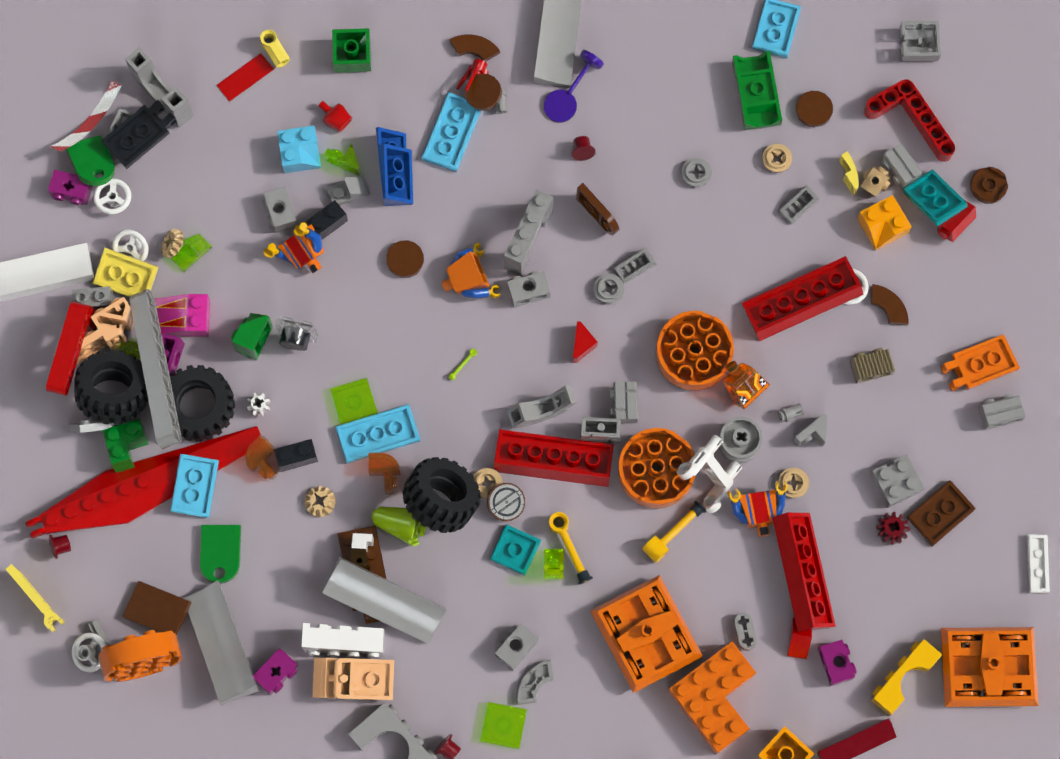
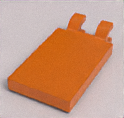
M1004 334L954 353L951 356L953 360L944 363V366L940 367L943 374L955 370L958 376L957 379L952 380V383L949 384L951 391L957 390L964 385L967 390H970L1020 369Z

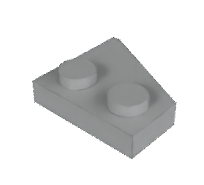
M91 419L80 420V423L68 424L69 432L76 433L99 431L117 426L114 423H109V425L103 424L102 421L92 422Z

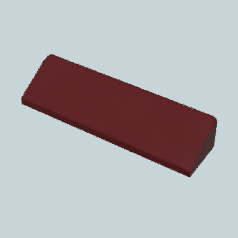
M888 718L818 751L817 755L819 759H852L897 736L891 720Z

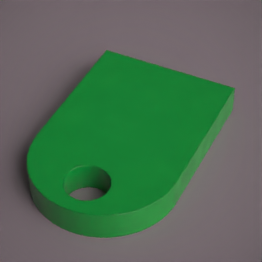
M101 135L80 140L65 149L80 181L90 186L104 185L115 174L114 162L107 147L101 141L103 139ZM96 174H102V175H103V176L100 177V178L94 177Z
M201 525V571L213 583L217 580L220 584L227 583L235 578L240 568L241 525ZM219 568L225 570V575L221 579L214 576L215 571Z

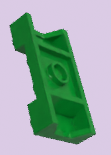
M766 51L759 56L747 58L734 55L732 65L734 76L737 80L744 130L781 125L782 114L770 51Z

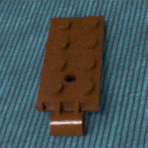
M375 525L337 533L342 558L350 562L353 533L373 534V546H368L367 550L369 561L367 570L387 579ZM363 613L366 624L380 622Z

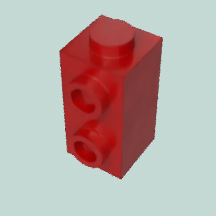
M967 202V208L937 227L939 236L953 243L976 218V206Z

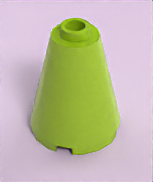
M379 506L372 512L371 520H373L375 526L410 546L416 547L419 545L420 541L417 540L419 536H424L426 527L420 525L421 523L418 520L415 521L412 518L411 512L408 513L406 507Z

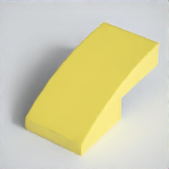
M847 151L841 155L839 162L846 171L843 181L852 195H854L859 187L858 174L855 164Z

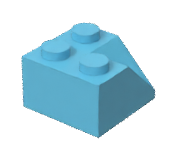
M314 125L277 131L284 174L321 168Z

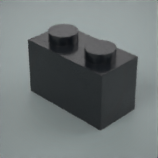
M334 200L305 221L307 227L312 224L315 232L320 234L323 240L345 224L348 219L347 214Z
M312 439L274 449L281 472L318 462Z

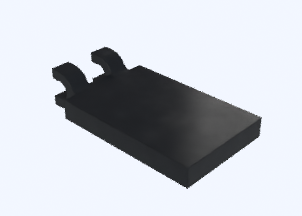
M159 100L155 101L149 108L143 105L101 140L126 170L169 135L168 128L177 124L171 113L163 120L158 117L165 110Z

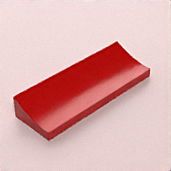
M845 256L743 302L742 306L758 340L762 341L864 294L862 285Z
M499 429L494 470L498 473L609 487L614 444Z
M787 512L772 517L798 632L836 627L810 513Z

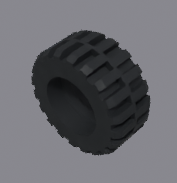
M103 350L97 352V355L92 354L88 356L87 360L85 359L80 363V367L77 368L74 377V398L79 410L83 411L86 417L89 418L91 416L93 421H102L103 424L107 425L109 423H114V425L121 424L122 421L126 423L131 420V417L136 418L140 415V411L145 409L146 402H148L141 361H136L135 356L131 354L126 355L124 351L115 352V350H109V352H104ZM115 380L125 384L128 389L118 394H106L99 391L95 386L103 381Z
M190 365L187 366V370L182 371L181 368L176 370L177 374L175 376L171 374L170 380L181 436L188 441L195 439L196 442H202L204 438L211 440L213 439L212 436L216 433L219 436L223 433L222 429L230 425L229 420L230 418L233 419L234 395L227 380L224 379L222 374L216 373L215 369L211 367L206 369L204 365H198L197 368ZM194 388L208 389L215 398V405L212 411L200 419L186 418L179 408L184 394Z
M439 457L428 458L418 463L406 480L402 490L404 504H407L406 509L408 513L411 512L412 518L415 521L418 520L423 527L427 526L434 532L439 530L440 533H451L461 530L476 512L481 498L477 481H474V476L471 473L469 474L464 466L461 467L457 462L449 461L448 458L439 459ZM433 489L444 493L450 501L438 496Z

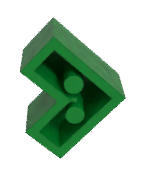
M134 420L102 430L110 462L115 472L118 473L134 468L130 450L149 445L141 420Z

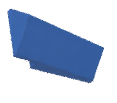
M376 127L384 206L412 205V150L406 149V133Z

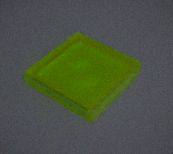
M367 378L330 389L341 425L378 414Z
M488 702L480 742L520 749L527 709Z

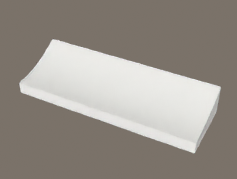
M83 243L0 262V302L93 281L95 275L88 244Z

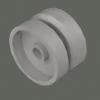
M744 416L728 420L722 427L719 436L723 441L722 445L719 446V450L722 456L730 462L746 463L752 460L757 455L763 440L759 425L752 419Z

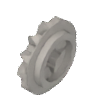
M692 158L685 162L681 174L683 180L689 186H696L698 188L710 180L712 171L710 165L705 160ZM695 166H697L698 172L702 173L699 174L698 179H696L694 174H691L694 172Z
M602 275L595 282V296L600 302L607 304L616 303L623 296L624 284L616 275ZM606 283L609 287H615L612 289V295L609 292H604Z

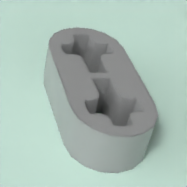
M740 613L734 620L736 636L740 648L749 651L757 643L753 621L749 614ZM741 617L744 620H748V623L745 625L746 630H743L742 624H738ZM744 633H747L748 639L753 640V642L750 643V646H747L746 643H742V641L745 639Z

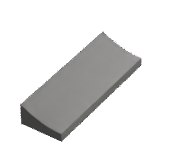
M544 0L534 84L571 87L582 0Z
M341 557L338 558L322 590L323 594L425 643H429L435 629L447 611L445 607Z
M217 580L208 587L183 598L192 602L188 613L220 705L259 691L220 582Z

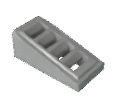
M806 185L779 209V212L793 224L815 205L819 198ZM805 193L810 197V202L803 196ZM799 198L806 204L805 207L797 201ZM793 203H795L798 206V208L800 209L799 212H797L794 209V207L792 206ZM787 208H789L795 214L793 218L786 211Z
M645 247L615 266L614 269L623 284L657 264ZM645 256L649 263L645 264L641 257ZM637 259H638V261L640 262V264H641V266H642L640 269L638 268L637 264L635 263V260H637ZM630 263L632 264V266H633L634 269H635V272H633V273H632L631 269H630L629 266H628V264H630ZM625 267L629 276L626 277L621 268Z

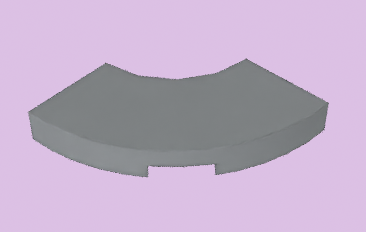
M551 660L535 665L525 674L518 687L517 705L537 702V694L540 688L545 683L553 680Z

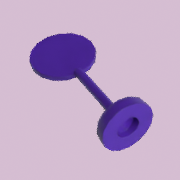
M584 49L580 53V57L586 65L568 91L555 90L546 97L544 111L552 121L566 122L575 115L577 102L571 93L590 66L595 69H601L604 65L603 61L593 53Z

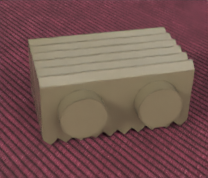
M877 348L867 355L861 352L855 354L854 358L850 361L856 384L892 375L895 372L889 349Z

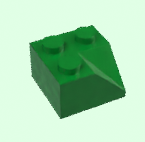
M332 29L334 73L370 72V29Z
M250 313L248 318L245 317L238 330L235 329L231 336L236 352L254 360L258 359L273 328L269 316Z

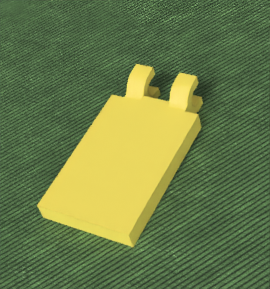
M11 564L6 568L7 572L45 615L44 624L52 632L56 631L53 627L54 621H58L62 625L65 623L15 566Z

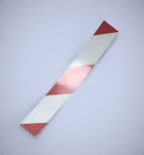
M111 80L99 104L85 122L68 137L50 147L61 152L85 137L106 114L122 85Z

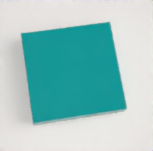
M506 524L490 560L526 576L542 540Z

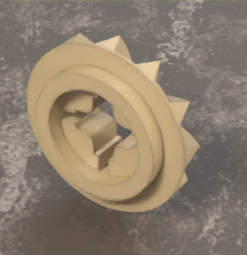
M772 144L764 150L762 162L765 168L771 170L772 173H781L791 165L792 154L786 146ZM773 155H775L776 157L782 155L780 159L781 162L779 163L778 161L772 163L774 159Z
M173 228L167 232V236H164L160 250L163 256L172 258L180 251L183 245V233L181 230Z
M491 468L480 469L474 474V481L481 485L478 490H480L481 498L483 499L488 498L489 493L486 486H482L485 480L484 476H486L489 482H494L490 485V490L495 485L503 483L501 475Z
M788 468L779 477V488L784 487V481L786 483L791 482L794 476L795 482L800 484L796 485L794 491L792 485L787 484L788 489L785 492V496L794 499L802 497L809 488V478L799 468Z
M318 486L311 488L306 494L304 503L311 515L324 517L333 511L336 499L330 489ZM315 495L325 498L323 500L324 508L320 504H315L317 502Z

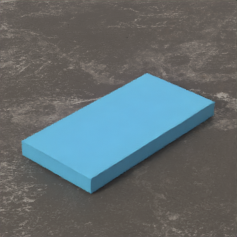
M448 92L422 155V160L457 172L481 111L474 109L467 102L466 98Z
M409 404L336 426L347 464L420 442Z

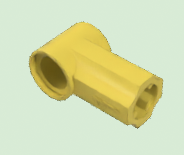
M272 30L263 31L260 35L262 48L266 50L276 68L285 66L290 61V58L277 39L276 33ZM267 38L274 40L272 43L265 42Z

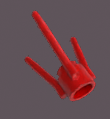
M474 59L473 64L469 65L467 72L460 80L456 89L459 90L471 74L465 87V91H468L475 76L489 73L486 70L488 64L481 59Z

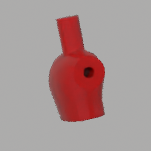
M324 101L318 105L326 113L323 122L332 129L341 132L352 121V117L340 103L332 108Z

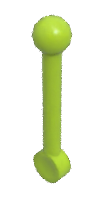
M471 349L466 359L458 366V368L453 373L449 374L448 377L450 380H454L456 378V374L471 359V357H475L477 355L476 349Z

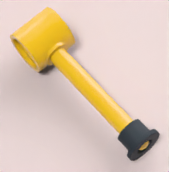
M694 501V505L690 508L691 511L661 539L654 536L642 548L655 563L669 551L666 544L693 518L706 512L705 507L699 501Z
M556 512L549 519V528L553 533L560 534L578 572L577 577L580 581L578 584H583L593 579V577L584 569L567 533L568 517L562 512ZM555 519H562L564 526L557 528L554 526L553 521Z

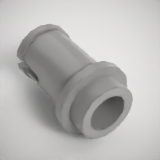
M502 89L500 101L495 106L496 114L507 113L505 99L507 93H505L504 89Z
M799 403L788 408L782 407L778 411V415L782 422H788L789 419L804 415V411H801L803 407Z

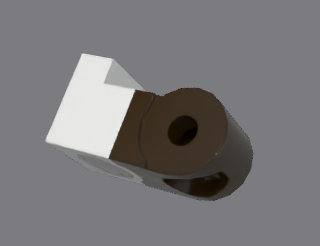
M353 533L351 562L366 570L369 567L367 550L368 546H373V534Z

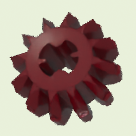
M892 512L891 517L888 513H885L884 518H879L878 522L880 524L876 526V529L881 530V532L877 535L878 537L884 535V543L890 539V545H893L895 540L900 544L902 542L901 538L906 539L908 537L905 532H909L910 528L905 526L908 520H901L903 514H900L897 518L896 512ZM895 525V530L893 532L890 531L891 526Z

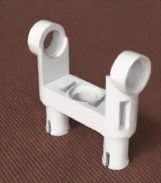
M713 435L705 447H700L689 462L681 464L677 469L679 477L682 480H687L693 475L695 476L702 468L715 484L704 498L703 506L707 513H714L721 507L722 503L720 500L733 485V479L742 470V466L738 462L732 461L730 466L724 471L714 458L715 451L723 443L717 435Z

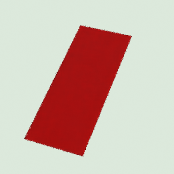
M260 53L217 84V87L230 102L273 71L274 68Z

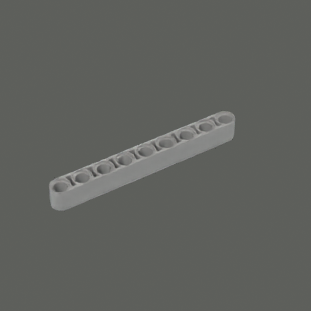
M146 289L130 296L129 300L155 437L159 447L165 449L180 443L182 437L156 303L152 292Z

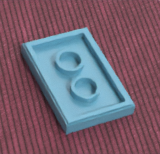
M765 0L752 49L761 52L770 51L772 55L787 58L801 6L779 0Z
M180 454L170 512L209 518L219 460Z

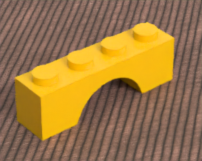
M925 639L920 643L916 641L909 649L912 653L908 657L904 655L897 663L899 668L895 672L891 670L885 677L887 682L884 686L881 687L879 685L872 693L874 697L871 701L888 716L892 715L905 700L901 692V680L905 673L911 670L927 672L942 656Z

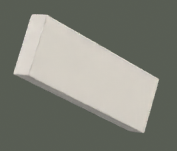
M1028 534L1029 593L1048 594L1050 593L1047 535Z

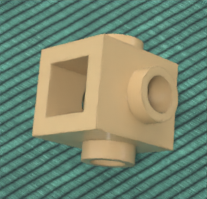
M881 166L878 168L873 167L872 170L868 168L863 176L865 180L861 187L877 197L881 191L885 192L891 184L889 182L891 177L887 175L889 172ZM875 177L879 179L878 183L875 182Z

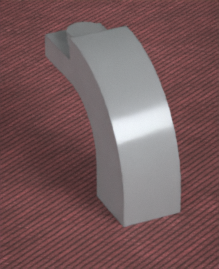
M565 385L544 398L518 403L508 409L507 413L512 427L519 428L554 418L570 410L569 407L577 402L571 385Z

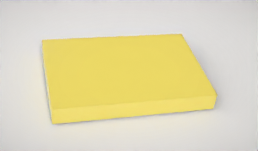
M104 248L92 284L100 287H111L112 291L130 297L146 289L151 291L159 267Z

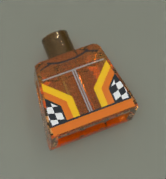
M731 361L726 366L730 374L724 378L723 382L733 403L742 409H746L770 386L753 367L745 363L738 365L736 361Z

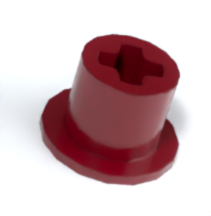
M579 136L573 140V159L584 161L591 159L596 154L595 148L591 146L590 139L587 136Z
M49 535V543L55 560L58 559L59 554L71 551L67 535L55 538Z
M452 734L446 736L434 751L435 755L440 753L446 759H454L461 748L451 740Z

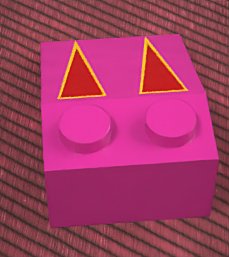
M183 294L154 298L161 334L164 333L176 337H209L211 300L208 294Z

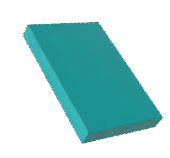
M933 169L902 189L903 194L937 227L968 207L967 202Z

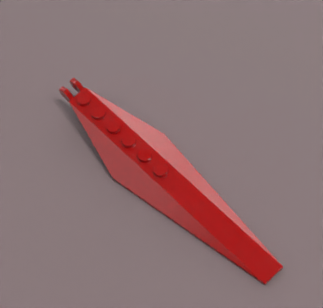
M255 426L133 462L134 468L118 473L115 472L114 468L106 470L40 514L39 517L26 521L25 525L26 527H33L39 523L43 524L44 528H39L30 533L31 538H36L44 534L128 524L173 497L180 454L219 460L217 469L219 471L264 445V440L258 427Z

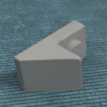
M345 177L344 183L327 189L331 201L336 200L340 206L369 195L362 177Z
M824 413L799 433L794 439L795 444L798 447L802 443L806 445L813 439V435L824 446L826 442L827 415Z

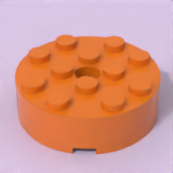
M687 311L671 318L662 328L656 346V360L663 376L675 386L693 391L710 388L722 380L728 372L726 366L732 361L734 354V343L729 329L719 318L703 313V311ZM696 347L700 352L698 354L690 351V348Z
M650 428L635 434L626 443L620 454L618 478L621 487L630 499L647 508H666L678 503L690 491L695 476L693 475L687 480H682L677 474V469L681 464L690 461L694 456L693 449L686 440L677 435L676 432L668 429ZM659 464L663 469L659 472L654 471L652 465Z
M150 630L138 637L129 635L124 637L122 642L102 647V651L98 655L103 678L107 682L113 681L112 678L117 679V682L149 676L163 671L162 667H173L182 660L177 635L173 631L156 633L155 630Z

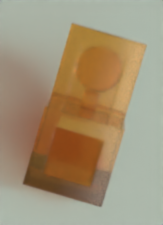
M262 435L248 447L246 463L251 471L259 468L258 472L263 478L273 480L279 474L266 460L274 453L276 448Z
M368 453L369 475L384 476L385 494H393V489L397 488V477H393V475H401L398 462L394 457L386 453Z

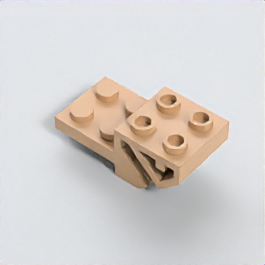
M124 297L114 299L109 306L100 308L93 313L94 315L91 318L98 330H92L85 335L77 364L107 346L111 350H116L127 342L123 332L124 330L131 331L134 322L131 307Z
M314 658L312 698L393 700L394 660Z

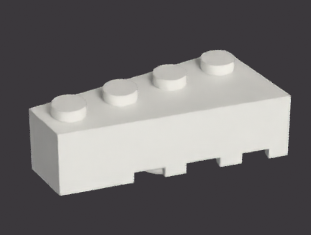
M303 623L302 648L304 652H308L309 656H320V653H328V656L338 657L340 653L347 654L348 657H359V654H367L369 658H379V655H384L385 631L384 628L356 627V630H352V627L337 626L336 629H332V626L326 624H319L316 628H311L310 623Z

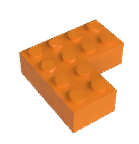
M733 641L668 690L716 755L750 729L726 698L756 674V671Z

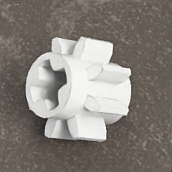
M254 393L252 399H247L251 404L247 409L248 411L254 410V417L257 414H261L264 417V412L266 410L270 411L267 404L271 403L270 399H264V393L261 396ZM257 402L261 403L260 408L257 407Z

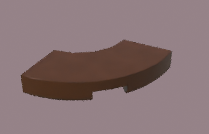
M465 34L450 39L451 45L459 56L473 54L486 62L500 54L498 47L482 36Z
M872 284L871 304L884 310L889 324L908 326V313L901 299L891 290Z

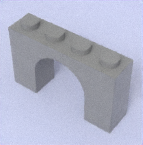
M140 47L125 58L131 75L155 101L159 100L162 103L167 115L169 113L173 115L179 128L194 116L188 99L177 87L171 90L155 70L152 60Z
M536 189L504 254L505 270L522 276L529 262V253L536 234L541 226L546 227L553 212V196Z
M386 703L382 704L348 734L363 751L379 736L395 733L407 741L409 745L408 759H437L430 749L428 751L422 746L424 742L417 734L415 736L412 735L409 731L411 726L404 719L402 721L399 720L396 716L398 711L392 704L389 706Z

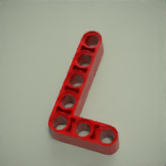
M908 79L901 80L867 101L864 114L869 119H876L901 105L936 158L942 162L951 159L955 152V144L912 81ZM901 88H906L909 92L904 93L901 91ZM885 97H890L893 101L888 102ZM911 103H916L919 108L912 107ZM869 106H875L878 110L873 111ZM921 118H926L929 123L922 122ZM936 133L939 135V138H934L931 134ZM946 148L950 153H944L941 149Z
M77 302L70 303L48 376L47 392L65 396L68 394L86 331H96L97 328L91 318L95 312L92 306Z

